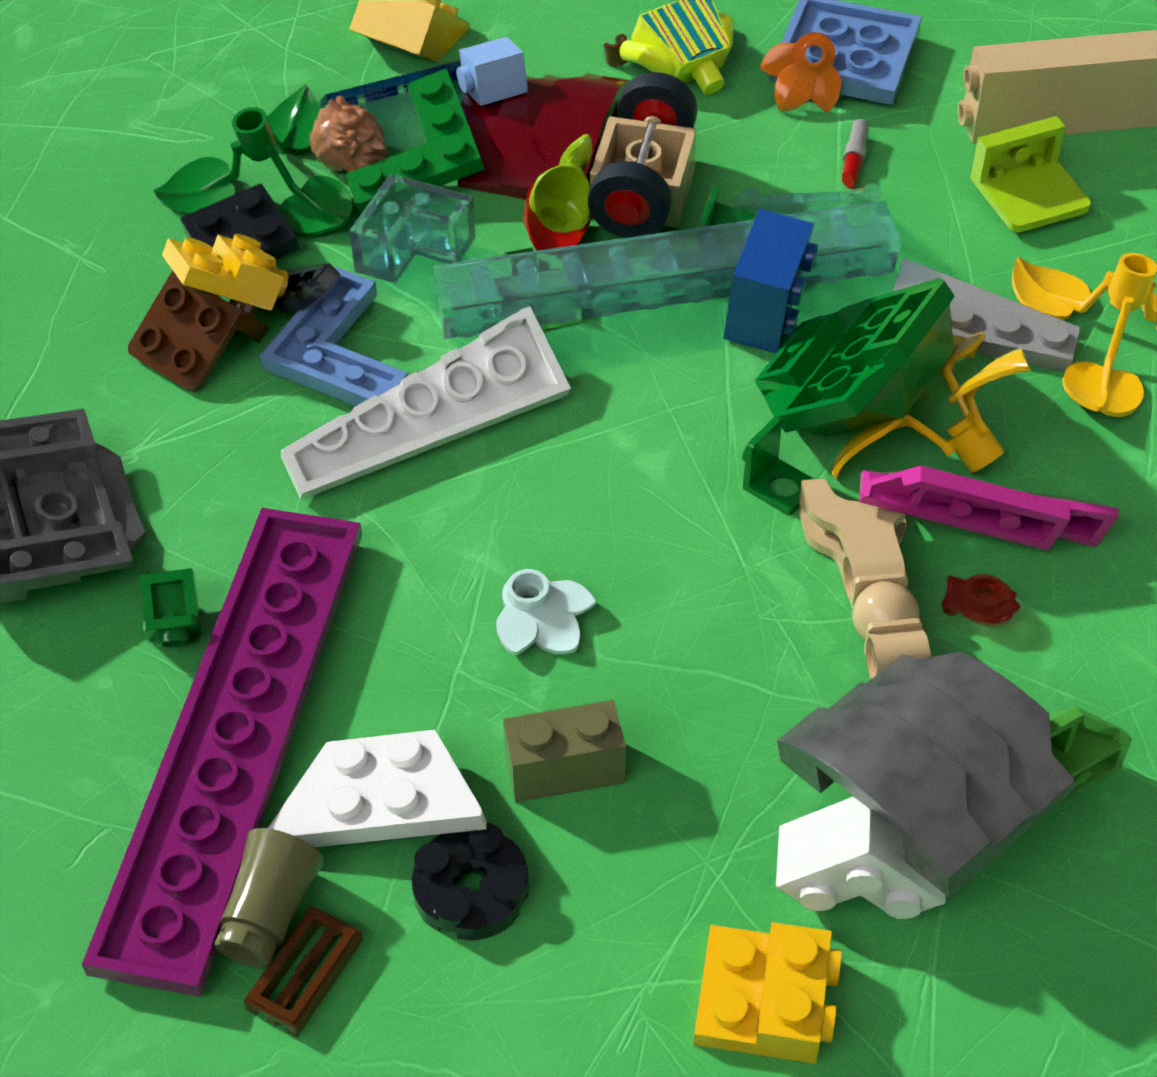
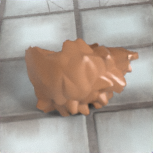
M343 96L336 97V101L334 99L329 100L326 108L319 109L318 118L315 120L313 130L309 134V142L317 160L322 162L327 169L334 172L343 170L352 172L386 159L385 155L389 153V149L386 148L384 142L385 132L382 125L377 122L374 114H371L362 106L350 105Z

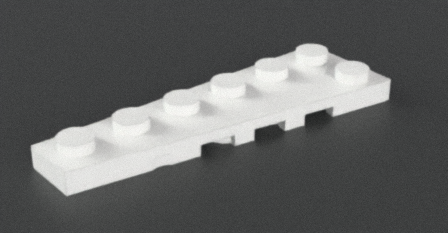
M529 306L482 332L479 338L458 350L455 348L441 356L438 362L419 373L414 372L400 381L399 385L378 397L374 395L354 407L350 413L338 416L281 450L280 457L300 500H303L565 397L569 394L571 387Z

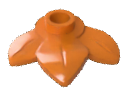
M819 32L807 33L800 37L796 43H779L775 45L765 55L760 68L764 72L778 77L774 95L780 111L796 109L810 98L825 112H829L836 104L841 91V77L833 66L836 55L834 44L825 34ZM810 46L821 48L823 55L820 61L812 63L807 60L806 50Z

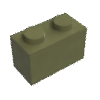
M614 700L503 719L505 757L515 803L625 783L626 745Z

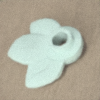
M523 569L515 572L503 587L502 602L505 608L496 620L497 634L503 647L513 655L524 652L534 643L540 649L552 654H570L577 650L580 643V630L575 616L590 610L595 606L596 601L591 593L577 582L571 580L550 582L543 573L537 570Z

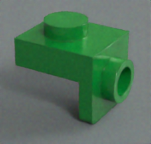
M192 568L139 575L144 621H141V630L148 641L156 640L159 647H171L188 643L189 635L202 634L195 573Z

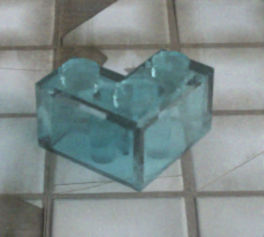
M390 173L349 231L355 272L396 284L415 255L457 266L476 238L473 196Z

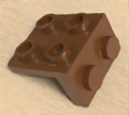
M172 270L128 345V352L136 359L184 388L197 392L203 387L236 330L260 343L269 327L253 317L257 309L252 305L233 299L227 302L220 298V295L183 285Z

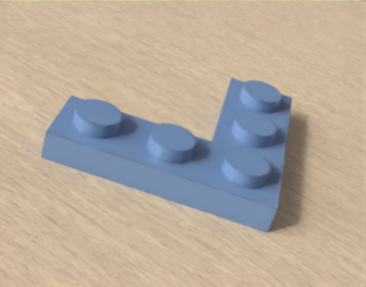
M336 267L335 269L341 275L334 284L315 302L298 311L260 354V361L263 370L357 406L374 395L378 397L399 385L400 381L408 376V372L336 345L377 296L375 281Z

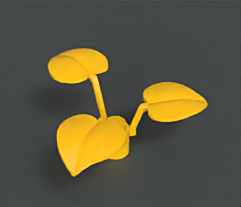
M1126 253L1120 257L1115 273L1108 271L1104 281L1091 293L1088 285L1081 279L1059 270L1033 265L1018 256L1012 273V286L1016 298L1020 304L1060 320L1068 319L1072 315L1073 310L1085 313L1108 290L1111 304L1121 311L1104 366L1102 367L1092 362H1077L1070 365L1065 370L1062 379L1063 387L1074 401L1092 411H1101L1103 414L1112 417H1125L1134 413L1139 408L1144 397L1143 385L1135 374L1123 370H1113V364L1130 312L1137 310L1141 306L1144 318L1147 321L1155 322L1157 330V293L1153 294L1156 288V283L1154 282L1157 274L1156 262L1143 254Z
M981 331L965 339L954 349L937 372V374L942 372L952 392V395L948 398L949 403L953 404L956 401L964 416L946 429L951 438L948 441L908 413L902 419L872 425L852 438L836 457L832 467V475L836 481L845 463L851 457L890 431L904 426L913 428L938 445L947 457L956 452L971 474L993 462L1004 453V449L983 421L974 400V395L982 385L1020 372H1031L1024 351L1019 348L995 359L977 375L959 387L952 373L955 362L959 359L975 358L976 352L986 335Z

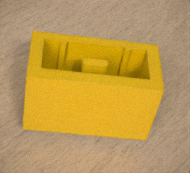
M359 0L349 30L428 60L438 62L467 32L470 23L457 17L459 9L442 3L441 0Z

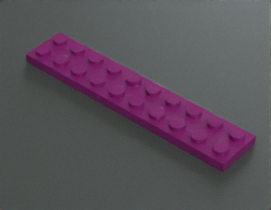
M261 508L83 959L82 967L86 976L191 996H202L217 953L214 944L222 928L220 920L230 899L241 866L248 832L252 829L260 828L362 538L361 523Z

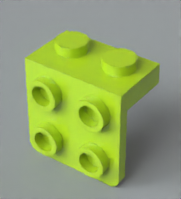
M1057 116L981 136L977 139L970 179L1006 226L1013 232H1024L1083 215L1089 211L1090 199L1058 162L1066 126Z

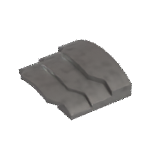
M77 409L1 420L0 604L27 599L28 590L79 582L80 576L133 567L131 552L145 539V530L130 492L121 457L108 448L95 443L85 410Z
M962 651L924 659L900 655L867 683L860 682L830 708H816L777 740L780 761L820 794L834 782H837L902 834L905 863L948 898L957 893L1075 788L1073 777L1052 754L1049 713L1007 678Z

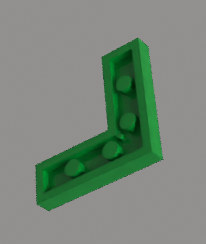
M447 68L407 83L428 143L345 174L360 216L485 170Z

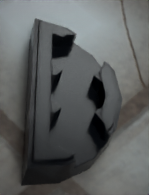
M330 263L287 271V288L282 296L276 298L274 307L283 314H292L300 311L320 298L341 274Z

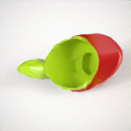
M584 134L574 141L563 153L559 165L541 174L528 190L523 223L533 246L545 257H560L574 250L582 240L591 222L592 215L588 207V193L591 184L583 172V169L589 163L592 153V142L588 134Z

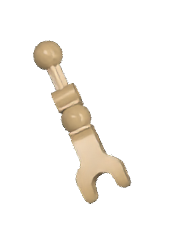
M899 471L883 472V473H890V474H892V473H896V472H899ZM826 479L802 480L799 513L805 540L814 550L831 557L837 562L847 597L851 602L853 627L860 638L865 641L864 654L870 679L875 677L900 655L912 656L918 659L931 657L928 637L922 628L919 603L911 591L907 589L908 577L905 573V565L899 547L906 534L907 523L905 517L907 514L860 503V501L845 500L834 494Z

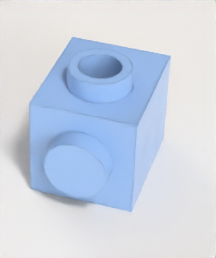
M508 37L459 50L461 67L457 68V79L460 88L464 93H468L480 106L528 92L523 51Z

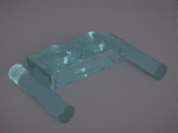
M869 183L852 191L761 195L756 188H748L735 196L733 206L742 211L755 206V215H757L760 208L793 218L794 214L812 213V222L839 220V212L851 210V205L860 207L878 200L881 196V188L876 183Z

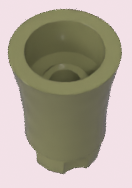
M269 828L250 830L247 835L241 866L230 899L220 920L222 928L214 944L216 950L223 956L245 966L263 968L264 965L269 964L275 949L282 945L291 920L306 891L324 865L322 854L306 841L291 834Z

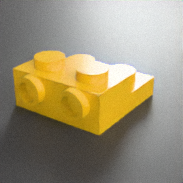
M235 234L233 239L217 235L213 249L210 245L194 238L186 237L184 242L168 238L162 256L183 285L270 311L273 309L276 298L284 294L288 284V272L276 267L275 257L263 252L260 248V242L241 234Z
M771 922L770 934L710 925L693 1045L816 1064L820 1041L832 1043L835 1025L836 1005L824 1004L826 985L838 986L842 950L830 948L832 931Z

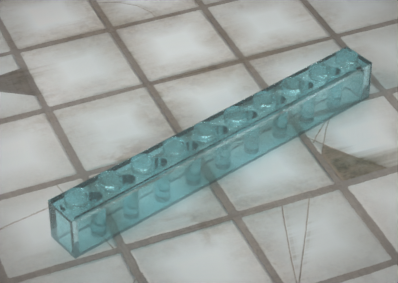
M886 201L786 215L814 223L811 243L818 244V251L811 273L802 271L800 276L806 278L805 285L824 282L834 283L844 279L880 276L884 273L894 272L902 241ZM754 220L434 265V297L444 339L472 337L481 334L529 306L539 325L565 323L570 320L596 316L607 317L616 313L643 309L654 310L663 306L690 302L700 303L710 299L730 297L733 274Z

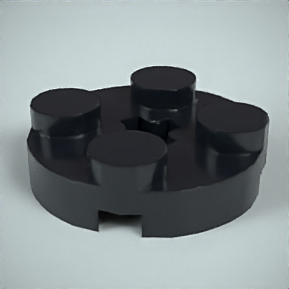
M486 823V829L440 834L429 843L420 846L416 851L414 857L415 866L411 878L413 897L418 913L431 928L439 932L440 927L447 932L457 933V939L474 941L501 933L510 927L519 916V908L524 903L525 897L527 898L529 891L528 866L522 851L511 839L503 835L502 830L493 823ZM468 873L483 876L480 879V889L474 892H470L466 885L456 887L455 883L461 880L462 875Z

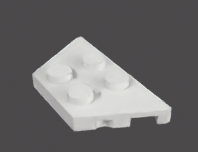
M436 730L326 742L268 828L296 836L315 848L486 829L487 822L479 803Z

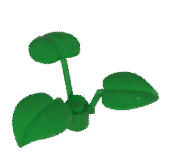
M307 85L302 86L286 98L268 116L261 108L248 107L242 109L233 117L232 127L237 141L232 142L230 145L233 151L231 170L228 164L219 158L202 157L180 168L164 185L154 190L157 199L172 211L186 216L203 207L237 194L232 182L239 177L241 155L244 154L253 161H264L271 158L289 190L294 194L282 202L279 210L294 234L316 236L342 227L344 223L349 222L354 211L351 196L341 182L329 176L318 175L310 178L302 188H299L277 153L278 150L279 153L283 154L288 149L294 152L311 150L309 134L312 132L314 122L318 118L319 109L323 108Z

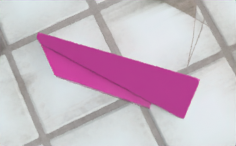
M922 465L892 474L867 470L861 472L860 503L1049 551L1057 538L1096 547L1119 517L1117 508L1090 500L1018 491Z

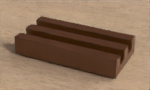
M311 905L244 999L246 1010L256 1016L258 1013L265 1015L267 1022L275 1026L280 1023L286 1027L288 1033L297 1037L362 943L361 930ZM318 927L325 928L313 948L299 963L294 975L276 1001L269 1000L273 991ZM340 936L341 939L339 940L335 948L332 950L326 961L323 963L315 977L312 979L306 990L303 992L297 1003L294 1005L291 1011L288 1010L297 998V996L299 995V993L301 992V990L304 988L310 977L313 975L319 964L322 962L328 951L331 949L337 938Z

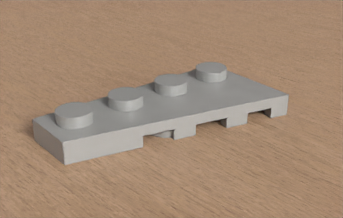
M903 258L893 291L941 278L945 280L955 297L950 303L954 349L965 339L983 331L986 337L980 344L976 354L999 358L1020 348L1024 351L1029 365L1065 372L1072 365L1080 327Z

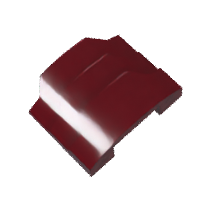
M590 73L585 74L583 77L572 78L546 75L543 78L526 76L527 93L482 106L466 93L460 105L485 170L458 179L457 187L526 199L531 184L536 182L541 174L550 168L558 166L566 149L584 134H588L592 142V153L589 163L583 169L590 183V173L595 161V154L602 140L608 118H618L617 107L619 98L629 80Z

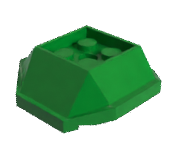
M941 278L869 298L843 307L837 312L824 316L820 315L801 322L755 379L773 416L782 420L784 432L787 433L801 429L826 436L904 418L954 351L950 303L955 296L945 280Z

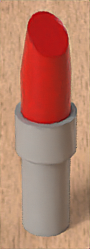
M857 119L853 122L849 142L846 144L844 151L842 181L850 189L855 186L860 174L861 165L865 162L869 123L864 119Z

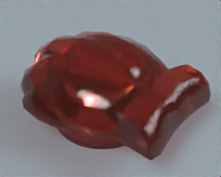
M978 574L963 580L949 575L947 578V591L941 603L942 610L947 615L954 616L960 613L977 624L993 626L1010 621L1013 615L1020 609V604L1015 600L1016 593L995 576Z

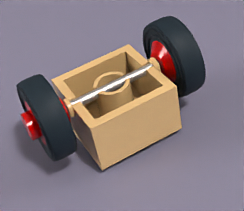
M660 72L644 73L631 79L622 90L617 107L618 118H608L590 173L591 187L588 193V207L593 219L606 231L620 237L632 239L648 237L659 231L662 226L679 227L695 170L696 128H694V124L697 118V101L693 92L683 81L672 75Z

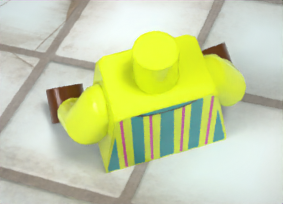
M713 0L674 1L640 14L631 40H627L625 34H620L615 38L616 44H603L606 63L610 66H621L627 62H632L643 66L651 72L672 75L684 83L695 80L704 95H711L720 90L725 84L719 69L722 68L733 45V19L730 15L717 10Z

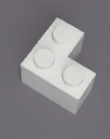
M854 796L779 826L776 888L800 902L807 909L814 912L829 910L835 904L862 896L885 911L889 916L899 920L914 918L922 911L945 904V894L905 863L902 834Z

